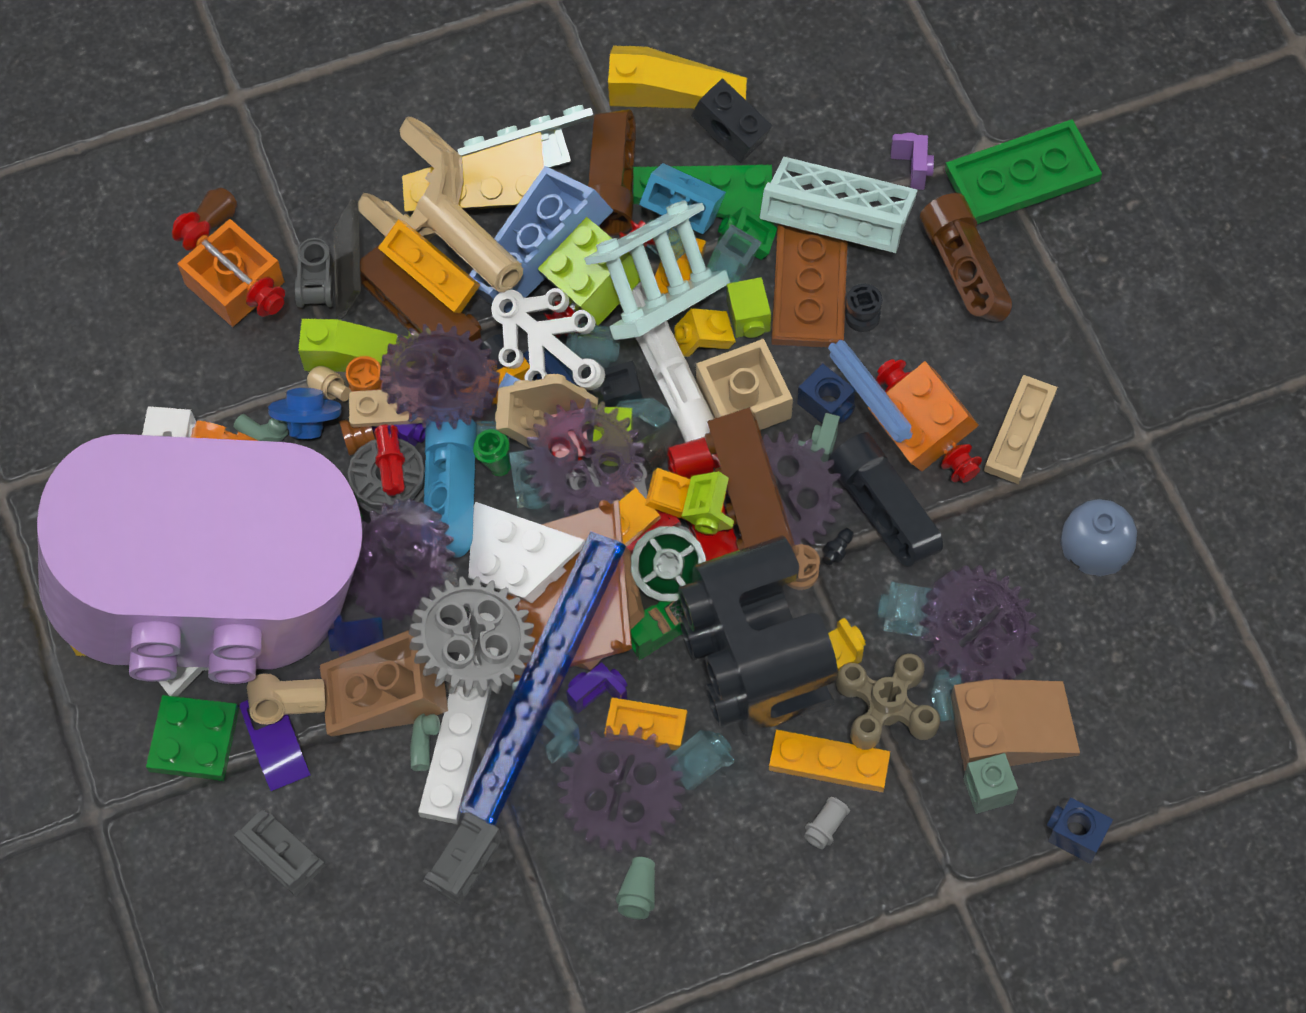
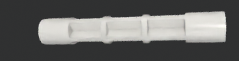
M640 281L634 287L632 293L637 307H644V300L647 297ZM665 321L635 338L639 342L674 419L677 421V426L685 442L701 437L705 438V434L710 432L707 421L715 418L680 350L668 321Z

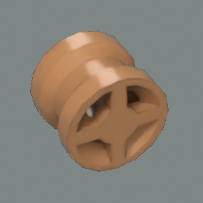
M798 544L795 545L798 555H796L799 563L798 578L787 585L793 589L805 590L812 587L818 580L820 558L816 550L809 545Z

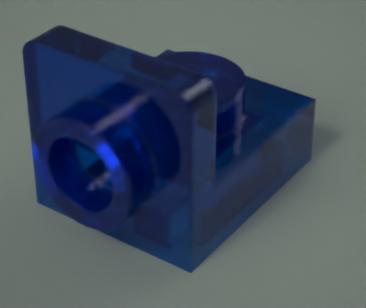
M338 615L334 621V629L328 631L331 652L337 651L339 657L385 640L382 618L377 617L343 622L342 616Z

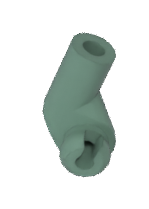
M241 414L235 420L233 426L238 432L258 441L281 442L288 434L287 422L271 418L267 424L259 425L246 414Z
M423 713L414 720L410 743V765L414 771L430 769V735L438 734L441 728L439 717L435 714L426 716Z

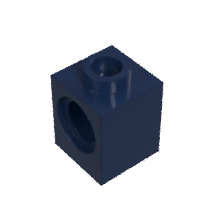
M822 363L798 387L797 404L822 424L825 413L840 416L839 421L843 423L855 410L856 390ZM832 396L837 400L833 402L824 401L822 397Z
M1070 797L1064 809L1057 805L1047 824V827L1053 829L1048 842L1091 864L1113 819ZM1072 822L1079 823L1084 826L1087 834L1075 835L1068 829L1067 824Z

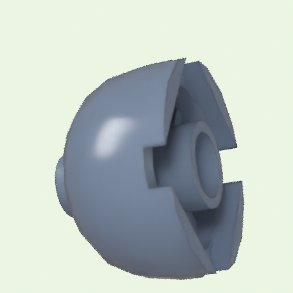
M1095 499L1085 501L1073 509L1063 525L1060 543L1064 556L1068 561L1071 559L1074 564L1078 565L1080 571L1085 574L1104 576L1118 572L1131 559L1136 549L1137 529L1134 519L1124 507L1113 501Z

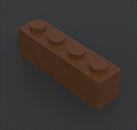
M380 244L354 264L359 283L447 370L469 358L479 349L482 344L480 334L482 328L479 322L471 314L465 315L462 312H453L378 249Z
M748 407L707 421L710 432L705 434L706 443L711 455L717 454L721 466L716 468L715 472L719 471L729 478L726 489H728L731 503L726 504L729 518L734 520L733 525L738 524L742 538L736 540L738 549L740 550L783 535L790 543L795 556L798 555L755 413Z

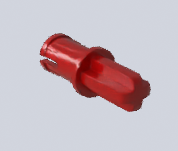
M388 424L378 426L374 432L378 455L375 457V464L380 468L382 490L388 496H395L402 493L405 488L402 471L405 456L400 452L398 428L391 424V434H389Z

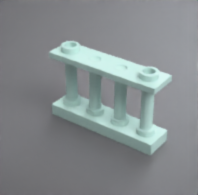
M680 201L666 207V214L618 240L614 238L596 245L597 251L584 258L587 265L606 262L624 311L621 314L622 319L609 326L614 340L639 337L730 283L726 270L711 272L709 267H705L689 218L705 210L703 203L687 205L686 201ZM674 226L677 227L692 270L689 281H683L666 233L668 229ZM652 238L670 284L667 287L668 293L666 294L660 293L643 243ZM629 251L647 297L644 300V307H637L619 257Z

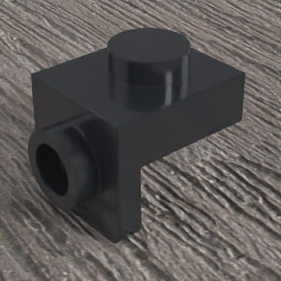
M633 360L605 368V378L602 385L597 389L587 390L588 393L598 398L600 407H612L643 397ZM587 367V368H588V373H589V376H590V374H591V368H590V367Z

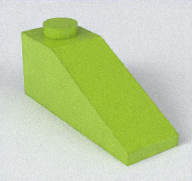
M302 319L298 351L305 371H311L318 366H325L335 372H346L348 364L354 358L369 356L379 362L382 373H412L413 338L338 319Z

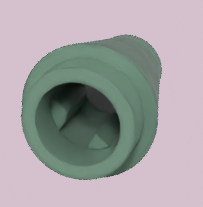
M635 857L632 859V863L616 897L618 912L623 916L631 919H646L650 911L655 908V862L646 857Z

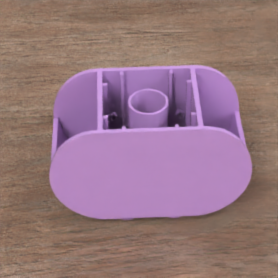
M130 434L102 436L80 445L69 453L58 464L45 485L37 518L40 598L49 621L67 643L82 654L100 662L112 665H129V675L134 679L153 682L166 681L177 676V667L209 668L208 677L215 682L226 684L250 682L256 678V669H275L304 658L319 647L333 630L343 608L360 553L362 541L360 510L355 495L340 470L323 455L302 445L286 442Z

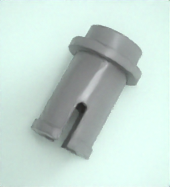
M834 797L828 798L827 803L813 823L808 822L805 826L807 831L804 834L805 839L819 849H824L826 845L832 844L834 841L832 835L850 812L845 803Z

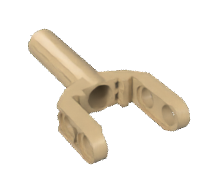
M406 117L399 129L401 138L434 168L432 173L428 172L425 178L430 183L427 190L418 201L411 217L407 214H401L389 201H382L368 193L362 194L356 208L385 237L398 219L405 221L427 240H430L437 234L496 291L505 292L512 289L523 275L524 268H522V264L458 205L463 185L462 156L425 123L413 117Z

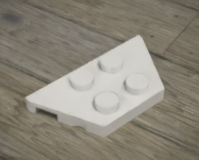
M475 502L473 541L470 546L468 577L473 581L476 576L479 577L481 585L487 586L491 580H494L495 590L501 591L507 587L509 588L508 595L533 603L545 592L546 587L551 582L556 581L566 572L563 566L578 552L584 555L591 545L584 539Z

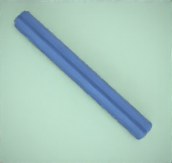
M839 340L836 344L831 343L828 347L831 352V359L891 437L899 443L904 439L909 440L913 435L910 430L912 425L848 344L843 340Z

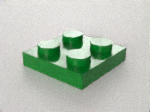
M162 695L146 764L147 770L153 773L224 781L239 713L238 705L236 703Z

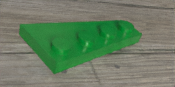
M772 165L670 166L726 192L716 216L725 218L728 214H735L743 206L760 216L764 188L767 182L771 183ZM633 167L634 204L639 205L650 175L658 167Z

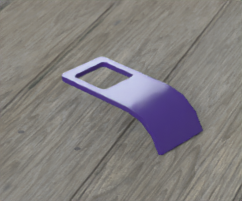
M248 700L241 702L239 707L270 791L310 776L288 715H283L281 721L254 730L248 714Z

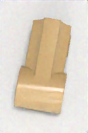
M272 674L256 675L254 680L248 682L247 695L250 716L259 724H273L279 721L283 715L321 713L325 711L323 679L280 681Z

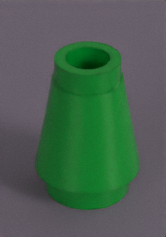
M494 429L482 431L475 439L473 445L474 455L493 475H506L511 469L509 440L507 436Z

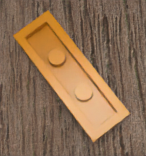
M397 220L378 247V249L455 313L462 312L480 287L476 280L403 220Z
M776 730L769 771L883 792L891 751L876 748L862 750L850 743Z

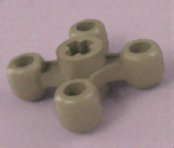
M910 653L901 655L895 663L893 677H884L878 681L869 678L865 669L857 663H847L839 669L838 679L836 680L838 691L846 697L857 696L862 698L868 705V712L858 716L851 726L850 738L857 748L862 750L874 748L881 738L882 726L892 725L898 721L908 726L911 735L919 740H928L936 735L940 726V715L937 710L929 705H915L907 696V691L910 688L916 687L924 676L925 667L919 656Z

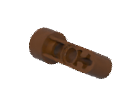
M630 109L599 113L594 116L588 187L595 189L614 210L598 226L609 236L619 235V232H627L631 228L630 221L633 218L634 196L632 194L636 123Z
M951 193L933 200L921 211L920 220L931 243L938 247L968 311L975 316L992 322L1003 321L1011 312L1012 300L976 229L977 221L964 195ZM977 269L976 275L973 278V273Z

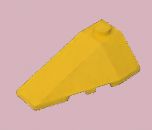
M613 46L610 53L608 76L609 105L695 109L699 100L722 78L746 100L747 78L649 47Z

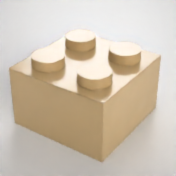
M764 339L696 363V383L714 418L750 407L756 415L760 430L791 419L793 398Z

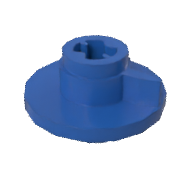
M315 388L288 390L286 392V399L275 401L268 406L270 417L287 422L289 435L298 439L320 437L324 421L333 420L342 413V406L339 402L324 399L323 391Z

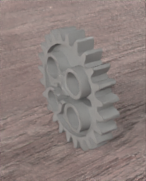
M477 576L474 579L473 585H467L464 577H460L455 588L451 582L446 580L443 585V593L435 587L431 588L430 599L422 597L419 604L421 610H414L412 621L415 623L411 624L409 629V635L414 637L411 639L409 648L411 650H419L415 655L414 662L415 664L427 663L423 670V676L435 673L437 675L434 684L436 687L444 681L449 682L450 694L456 690L457 686L463 687L464 697L469 696L471 688H476L480 697H484L487 686H490L497 694L502 686L501 680L511 686L515 679L514 674L521 676L525 669L523 663H529L532 652L528 649H532L535 638L528 635L532 633L534 624L524 622L528 617L529 611L516 610L520 602L519 597L511 600L506 599L509 588L505 587L499 593L494 591V580H491L486 588L481 587L480 578ZM464 607H468L470 610L471 634L466 633L469 626V619L467 617V613ZM489 613L495 620L486 621L479 614ZM441 618H453L458 624L454 626L447 625ZM473 639H478L475 646V655L477 656L479 667L475 666L473 660ZM495 647L503 655L493 656L487 652L486 648ZM458 652L464 656L465 660H453L448 653Z

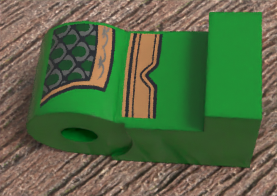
M680 600L660 601L657 605L645 609V616L631 629L632 651L639 661L682 634L679 617L685 614Z

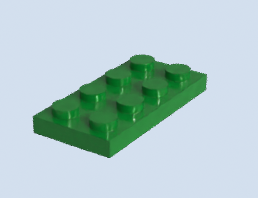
M1073 119L963 156L945 164V172L955 192L964 195L977 224L1100 182L1102 172Z

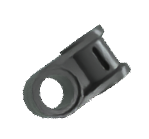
M320 238L307 239L302 242L298 249L297 276L295 279L297 308H303L305 304H326L327 307H334V262L329 246ZM317 257L323 258L322 260L316 263L310 262L312 259Z

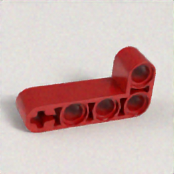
M704 437L667 448L669 472L691 479V476L713 472L711 453ZM723 504L722 513L728 516ZM686 520L688 529L703 548L706 561L739 550L733 528L717 531L716 534H705L696 530L695 525Z

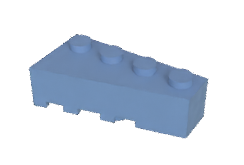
M544 166L494 238L524 268L520 281L509 290H515L526 298L546 278L538 270V267L586 217L599 226L614 211L595 189ZM473 269L469 275L480 284L476 293L492 305L494 298L500 292L496 291ZM512 302L505 304L504 312L508 313L512 310Z

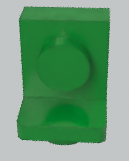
M743 206L735 214L726 215L718 228L720 237L717 247L724 250L733 242L762 260L770 252L777 227L766 220L760 219V216Z

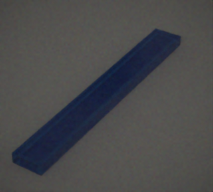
M590 531L458 809L462 813H471L490 825L495 826L624 553L626 546L622 542Z

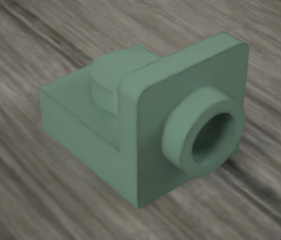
M825 413L822 426L815 425L811 443L795 440L792 461L805 469L817 470L819 468L828 470V458L834 449L840 416Z

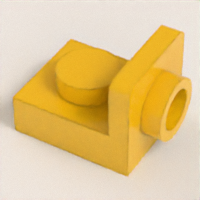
M843 618L837 622V629L828 633L835 653L838 671L844 664H858L862 662L863 646L866 645L858 627L855 625L851 627L846 618Z

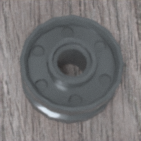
M376 439L360 447L350 460L347 474L357 504L364 513L375 519L391 521L404 518L417 510L424 501L425 467L422 456L413 445L402 439H399L400 452L405 456V462L402 465L405 488L400 494L388 496L382 490L380 468L375 464V457L378 455Z

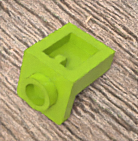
M719 471L691 476L682 517L694 524L695 529L701 533L716 534L717 531L733 528L734 520L721 513L729 478Z

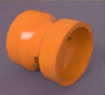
M360 356L354 358L348 364L346 379L351 392L386 389L381 366L374 358Z

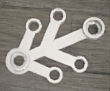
M554 288L549 290L546 295L524 298L522 294L515 290L500 292L494 298L491 307L492 315L497 322L503 325L504 347L499 353V361L502 365L509 369H516L523 363V353L518 349L519 325L528 333L530 369L525 374V380L532 381L534 375L541 373L542 379L547 375V372H545L544 347L573 371V379L576 384L586 390L597 389L602 385L605 378V371L598 362L588 358L582 360L554 336L571 332H579L580 334L590 333L595 327V318L585 310H579L572 317L538 322L527 314L547 309L558 313L563 312L569 305V297L565 292ZM556 295H561V303L557 306H553V298ZM507 302H512V310L508 313H504L505 304ZM586 316L588 318L587 325L579 328L578 321ZM515 351V360L507 363V355ZM590 367V376L583 379L581 376L582 370Z

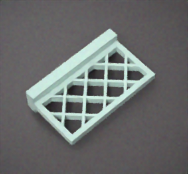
M783 157L771 183L767 182L764 188L760 219L896 253L902 231L916 199L917 189ZM787 170L800 173L802 175L792 177L787 172ZM828 180V181H832V182H835V183H834V184H830V185H825L822 181ZM812 184L814 188L804 190L801 186ZM861 188L869 192L859 194L856 189ZM845 192L848 197L839 199L835 194ZM890 197H897L905 200L893 202L890 199ZM878 200L882 205L872 207L869 202Z

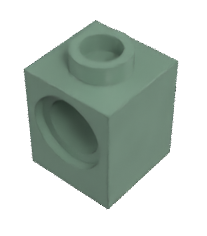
M1005 753L967 764L963 779L976 814L1013 804L1018 787Z

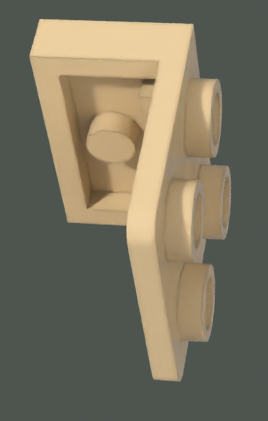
M547 374L544 376V379L535 381L518 380L513 385L498 388L497 411L495 413L496 430L538 453L549 451L551 439L548 415L598 407V398L588 393L585 388L569 382L565 376L560 374Z

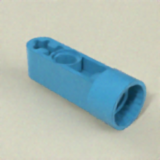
M444 414L434 416L426 422L423 540L428 546L452 557L459 558L468 552L473 541L476 457L473 452V445L477 437V424L466 416Z

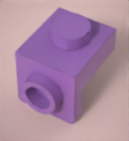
M915 133L894 134L892 137L891 158L911 160L910 188L924 190L926 176H933L934 155H927L928 135H917Z

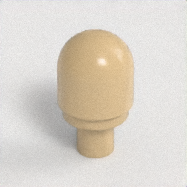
M318 366L313 368L307 376L308 387L322 390L324 399L333 400L338 398L342 401L349 399L351 389L344 385L343 378L337 372L325 366Z

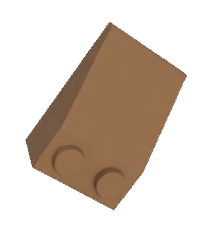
M409 630L320 665L321 679L324 681L325 689L324 712L327 735L337 736L414 724V720L423 713L427 716L429 714L439 715L448 711L445 682L436 687L434 685L437 677L435 673L423 676V670L427 663L415 664V655L419 650H411L409 648L411 639L414 638L409 635Z
M990 679L953 686L950 705L965 771L967 764L1003 753L1006 754L1010 766L1079 756V746L1063 681Z

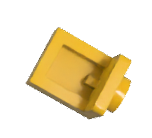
M691 308L674 327L675 339L684 357H690L698 347L729 349L736 342L727 311Z

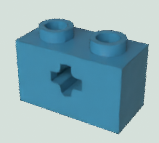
M662 163L651 173L639 205L664 215L667 213L666 207L680 201H686L687 205L703 203L705 210L689 218L692 229L703 234L714 223L726 192Z

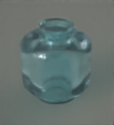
M580 323L578 327L583 328L587 323ZM595 324L594 329L588 334H580L579 332L568 333L566 346L582 360L587 358L593 359L605 369L608 368L610 362L617 361L620 342L614 340L609 327Z

